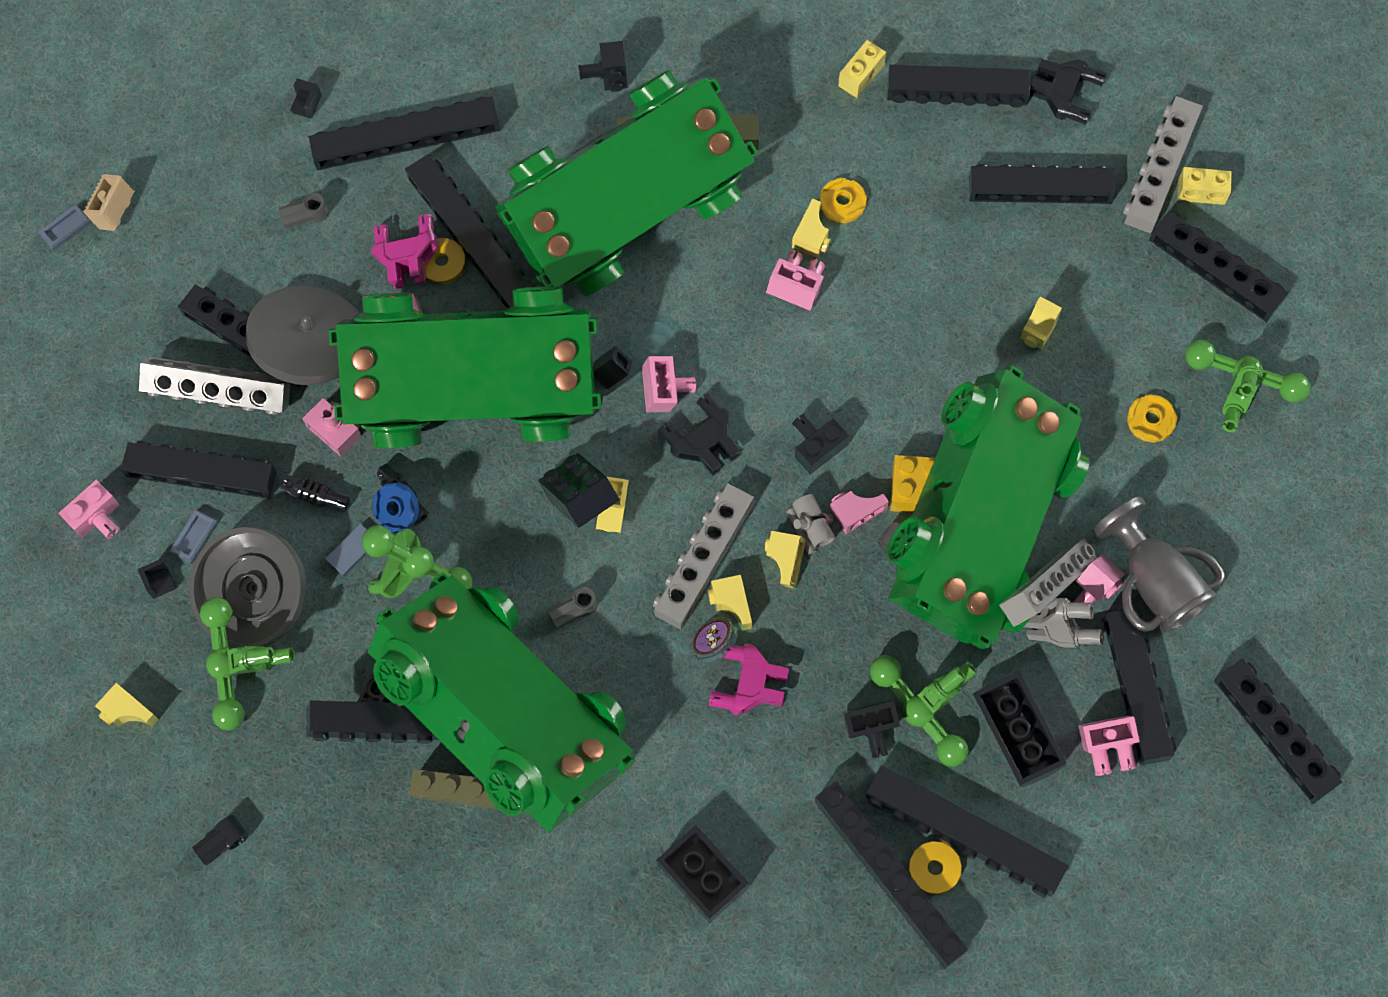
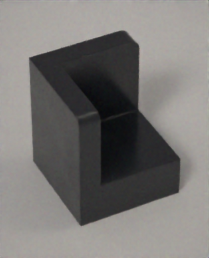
M297 78L293 85L296 97L290 111L291 113L312 119L322 97L319 85Z
M614 346L595 360L593 376L606 389H609L629 375L632 361L617 346Z
M162 559L138 569L146 591L153 599L177 589L170 571Z

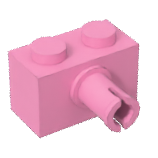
M649 356L642 365L646 412H670L677 404L676 392L694 393L696 391V384H693V382H696L695 377L675 378L673 356Z
M323 398L302 419L307 428L342 457L362 437L358 430L360 426L359 424L343 425V420H335L334 405L336 403L333 401L328 403Z
M97 480L58 513L81 538H84L95 527L107 539L114 537L108 528L115 534L120 530L107 517L119 506V503Z
M1101 555L1076 580L1084 590L1072 603H1093L1095 599L1099 602L1104 597L1109 599L1122 587L1124 583L1121 579L1126 574L1107 557Z

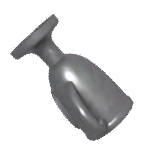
M1136 497L1103 518L1094 527L1092 533L1097 539L1117 535L1130 549L1128 561L1130 577L1122 592L1123 610L1129 621L1138 630L1145 632L1155 629L1160 624L1162 630L1167 633L1197 616L1216 599L1217 594L1214 590L1220 588L1224 583L1225 573L1217 560L1204 551L1190 547L1173 548L1161 540L1148 539L1137 524V516L1145 509L1146 503L1142 497ZM1184 555L1194 557L1206 563L1214 573L1215 580L1207 584ZM1134 585L1155 617L1149 622L1143 621L1133 608L1131 594Z

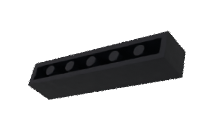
M889 64L887 100H893L896 103L916 101L919 104L939 102L943 105L963 103L967 106L986 104L991 107L1002 104L1015 108L1027 105L1030 95V70Z
M978 164L971 166L969 173V202L1112 204L1115 196L1114 168H1107L1105 166L1083 168L1082 166L1059 167L1057 165L1036 167L1034 165L1012 167L1008 164L1000 166Z
M146 441L128 442L121 466L122 472L129 478L266 499L271 497L277 472L273 464L264 459L250 461L239 455H233L232 458L224 457L218 452L211 451L205 454L199 453L198 450L192 448L178 450L167 444H161L160 447L152 446Z
M1124 610L1106 613L1102 620L1127 715L1134 716L1139 742L1134 744L1139 764L1142 766L1171 760L1175 755L1174 752H1176L1175 739L1169 735L1168 727H1170V720L1167 712H1163L1161 704L1163 702V693L1160 687L1157 688L1155 681L1157 670L1155 664L1150 662L1148 655L1151 652L1149 641L1144 639L1141 630L1132 625Z
M310 700L306 706V737H313L314 741H328L329 738H339V741L352 742L355 741V738H365L366 742L371 743L380 742L381 739H391L393 743H405L407 739L417 740V743L428 744L432 743V740H439L405 705L400 706L395 703Z

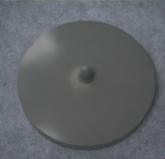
M314 286L283 288L265 296L252 309L246 326L247 347L256 364L277 379L301 385L327 383L339 378L337 345L329 344V329H336V324L341 320L353 319L359 313L349 301L330 290Z
M252 527L230 529L213 538L196 558L189 582L192 610L200 626L211 637L210 628L201 621L200 608L205 601L213 597H220L226 600L233 611L232 619L226 626L228 646L233 648L244 646L265 647L284 637L299 619L306 598V576L296 551L279 535L265 529Z

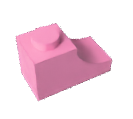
M850 491L847 494L840 493L831 500L830 512L845 534H848L887 510L889 501L884 494L874 498H862Z

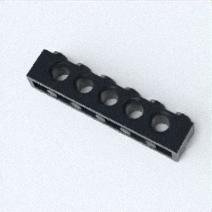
M1170 210L1151 233L1150 242L1266 323L1289 294L1280 284L1266 278L1260 270L1253 269L1240 256L1233 255L1220 242L1213 241L1201 229L1194 228L1181 215L1174 214ZM1175 235H1180L1185 240H1180ZM1195 249H1200V250H1202V251L1204 252V254H1200V253L1196 252ZM1215 263H1221L1224 267H1218ZM1234 276H1239L1244 281H1238ZM1254 290L1261 291L1263 295L1256 294Z
M195 284L178 305L182 315L252 358L247 347L246 337H244L250 313L245 310L242 312L238 311L229 300L225 298L221 300L208 287L201 288ZM215 307L212 312L205 313L208 308ZM234 319L231 324L225 325L227 320Z
M1242 658L1214 680L1216 685L1312 804L1343 783L1340 779L1339 771L1333 765L1327 763L1323 758L1322 750L1316 744H1312L1306 737L1305 729L1292 720L1288 708L1275 699L1273 690L1267 683H1263L1258 678L1257 671L1251 663H1246ZM1241 684L1249 685L1252 693H1245L1241 689ZM1257 705H1265L1268 709V714H1262L1258 710ZM1275 724L1284 728V735H1280L1275 731ZM1291 745H1296L1300 748L1301 756H1297L1291 751ZM1308 766H1313L1317 769L1318 777H1314L1308 772Z

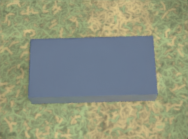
M75 204L38 233L55 251L92 222L81 208Z
M195 509L169 552L192 564L217 525V520Z
M361 524L325 558L343 577L367 555L361 544L362 536L367 529Z

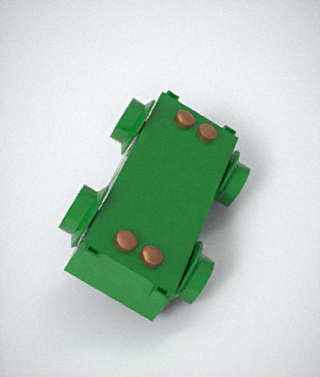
M667 70L628 94L635 105L629 120L568 158H556L550 147L545 146L507 170L514 181V185L509 191L510 196L494 206L502 222L508 227L536 273V277L542 287H559L564 283L565 285L576 284L584 297L591 295L606 287L624 273L617 261L623 251L621 249L623 245L683 207L685 209L695 208L700 218L706 220L729 208L743 197L736 185V182L742 175L739 171L755 162L753 157L758 152L752 141L744 143L717 96V93L722 91L715 78H711L709 81L705 77L690 83L677 82L671 71Z
M563 288L514 289L512 290L513 306L504 311L423 314L413 309L411 293H383L362 296L363 312L354 316L353 319L341 320L336 324V329H329V344L337 345L341 392V403L334 405L335 420H343V425L361 424L362 428L371 431L372 446L377 448H402L419 445L422 443L421 428L428 425L430 421L510 418L512 422L520 425L521 440L547 442L567 439L570 437L571 421L578 418L579 415L593 414L594 409H601L600 392L594 393L591 334H597V318H590V309L574 310L572 306L563 303Z
M1013 365L1004 367L1001 371L978 376L975 384L964 382L949 396L941 413V422L947 427V430L911 517L906 518L898 525L886 549V557L889 562L896 565L897 575L888 600L967 646L975 645L980 649L989 648L990 644H995L1002 629L1014 633L1023 628L1031 619L1029 618L1013 627L1000 604L1029 580V576L1024 569L1053 494L1058 498L1071 496L1081 486L1089 469V459L1081 453L1080 441L1075 437L1082 418L1079 417L1081 409L1070 402L1060 405L1023 381L1022 376L1024 372Z
M443 572L433 578L429 587L430 590L398 611L394 612L389 607L378 614L375 624H379L367 651L377 661L373 669L375 681L387 699L397 705H405L484 784L489 800L497 809L509 816H518L522 812L530 814L550 833L613 783L619 775L630 769L636 760L632 756L633 750L621 739V735L626 729V718L623 710L615 699L600 691L591 694L584 692L573 693L512 633L517 627L518 616L513 602L505 593L493 587L485 588L484 590L476 587L466 589L453 575L448 577Z

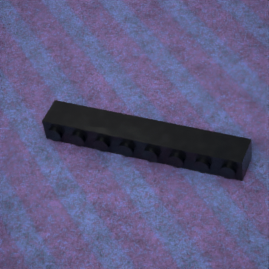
M493 96L478 97L468 102L459 101L444 107L436 106L421 112L413 111L398 117L390 116L380 121H366L361 125L352 127L343 126L329 132L320 131L308 137L313 161L317 171L494 133L500 131Z
M427 154L405 168L410 183L455 242L462 247L465 255L506 308L513 306L512 290L535 287L531 281L527 282L525 280L522 268L517 263L513 264L509 259L511 255L505 246L500 247L496 242L497 237L492 229L484 227V220L478 211L473 212L471 210L468 198L464 194L460 195L458 193L454 180L450 176L446 177L444 175V168L437 159L433 160Z
M882 765L866 792L865 797L869 799L868 803L878 809L885 807L891 810V815L903 822L907 819L915 823L914 827L922 833L928 834L930 831L939 836L938 841L950 847L954 844L961 848V853L971 859L976 857L985 861L984 865L995 872L1002 870L1008 873V878L1011 881L1020 885L1024 882L1032 886V891L1041 897H1046L1047 895L1052 897L1069 866Z
M837 781L815 796L814 803L942 967L946 969L963 956L969 949Z

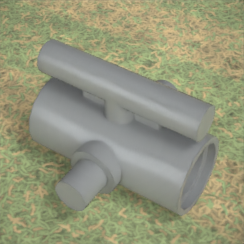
M813 494L797 499L792 504L793 508L786 511L797 535L806 540L804 549L807 555L815 553L816 549L822 548L835 540V536L828 525L833 523L834 518L831 514L822 513Z

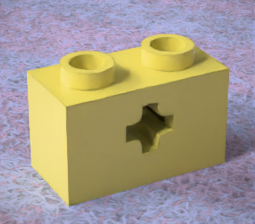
M867 40L840 72L838 86L858 98L884 67L886 52Z

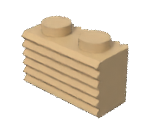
M103 174L100 182L97 183L98 186L95 187L96 190L93 191L94 194L91 195L92 198L89 199L90 202L87 203L88 205L83 212L100 230L115 231L120 225V219L125 209L130 205V199L134 191L121 176Z

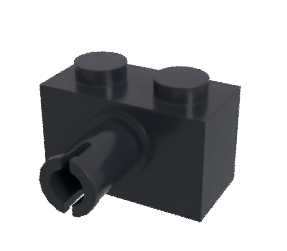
M623 41L599 43L601 55L599 63L578 65L580 80L601 77L604 81L605 91L619 92L624 88H628Z
M805 414L799 415L800 419L797 417L792 422V425L805 438L802 443L795 447V458L811 475L848 446L849 435L834 418L820 429H816L806 418Z
M892 699L842 712L850 739L863 735L867 736L872 758H879L878 746L882 757L888 755L882 732L900 727L895 702Z

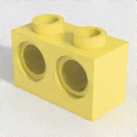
M1183 167L1178 179V201L1225 205L1231 193V171Z

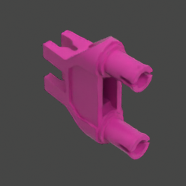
M424 214V220L422 215L418 217L419 235L416 237L389 243L388 226L379 225L380 231L378 226L373 228L375 245L371 248V254L387 267L388 282L390 284L393 283L395 290L404 288V271L407 270L410 272L411 279L415 278L417 285L426 283L425 266L431 260L438 247V237L434 234L433 216L429 214Z
M724 643L719 651V658L741 661V664H743L738 690L734 695L712 690L709 706L731 710V713L737 716L761 703L782 707L784 692L765 688L766 679L787 683L789 668L768 664L753 644L747 643L744 646Z

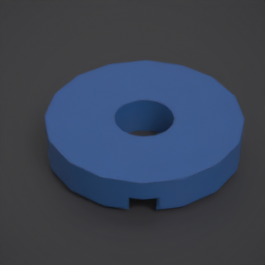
M399 482L386 484L374 495V516L376 520L379 519L382 523L381 526L388 528L391 532L409 529L418 518V500L414 492L407 485ZM394 501L399 506L398 514L395 513L392 509V503Z

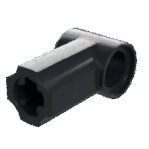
M229 815L217 823L213 832L192 848L199 859L207 866L228 849H235L240 845L239 842L243 843L246 841L248 834L235 816Z

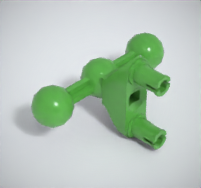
M1206 340L1193 341L1185 350V360L1195 370H1205L1212 366L1232 373L1233 380L1222 410L1225 415L1222 427L1227 432H1235L1237 430L1239 419L1245 415L1260 383L1279 389L1282 398L1290 403L1301 402L1310 393V382L1303 374L1292 372L1281 376L1264 370L1260 361L1252 356H1244L1238 360L1216 353L1214 346Z
M376 525L367 529L362 536V547L369 556L375 558L389 556L381 579H372L370 581L374 585H369L368 590L373 595L382 594L386 598H393L400 595L413 579L423 578L426 575L435 578L443 572L448 577L453 575L466 589L472 588L473 580L471 574L465 568L456 566L446 569L435 563L432 553L427 548L421 547L417 535L410 529H401L398 533H392L388 528Z
M213 597L205 601L200 608V618L202 623L210 628L213 651L206 659V668L208 673L217 680L219 702L212 711V719L214 724L220 729L232 731L237 729L245 718L243 706L234 700L232 676L234 674L266 671L272 669L277 664L294 662L295 652L292 647L273 650L272 647L244 646L229 650L226 626L232 619L233 611L226 600L220 597Z
M888 655L876 658L870 667V676L873 682L881 687H889L904 704L903 715L905 720L912 726L923 727L937 744L936 754L941 763L949 767H958L963 764L969 753L965 740L954 734L949 735L934 718L935 712L939 711L961 693V686L977 673L975 667L967 661L960 668L955 667L947 675L945 674L933 680L920 694L915 695L901 678L902 668L898 660Z

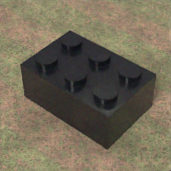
M579 453L569 456L564 460V463L555 469L547 471L538 480L551 504L578 528L620 500L607 476Z
M697 825L691 828L657 859V865L709 924L749 889V883Z

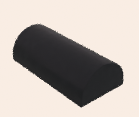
M1020 671L973 693L1020 787L1040 781L1067 765Z

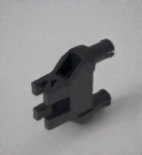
M1041 59L1036 76L1052 81V83L1033 78L1030 85V95L1045 100L1057 119L1065 120L1068 118L1086 125L1091 111L1072 105L1071 99L1079 81L1085 80L1102 87L1107 73L1088 67L1086 61L1083 60L1056 64Z
M706 393L703 395L705 398L700 397L696 404L707 414L709 420L686 437H681L670 422L665 423L666 428L662 425L658 433L671 446L670 452L673 456L679 459L701 462L710 474L714 476L721 471L719 468L721 464L712 453L720 448L728 459L733 462L739 457L738 452L740 450L728 437V410L720 408L710 395Z

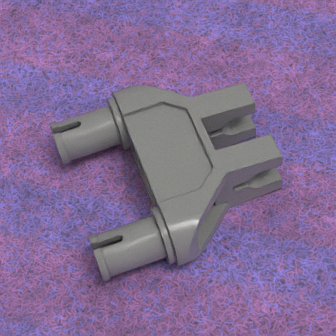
M1054 598L1037 615L1031 617L1024 626L1027 628H1038V630H1027L1029 640L1047 641L1064 648H1077L1081 644L1103 645L1104 641L1103 629H1081L1075 621V618H1093L1094 606L1092 602L1071 603L1067 598Z

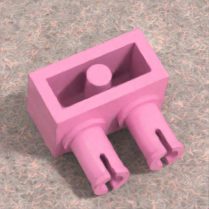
M791 250L786 260L779 258L771 274L766 293L811 311L824 278L821 274L825 269V265L820 261L816 268L818 260L814 259L810 262L808 270L799 266L803 259L802 254L798 252L794 259L796 251Z
M1126 715L1078 725L1083 750L1092 754L1095 776L1104 775L1103 772L1106 774L1112 773L1107 755V750L1112 747L1117 748L1121 771L1137 768L1132 748L1134 743L1139 742L1134 716Z

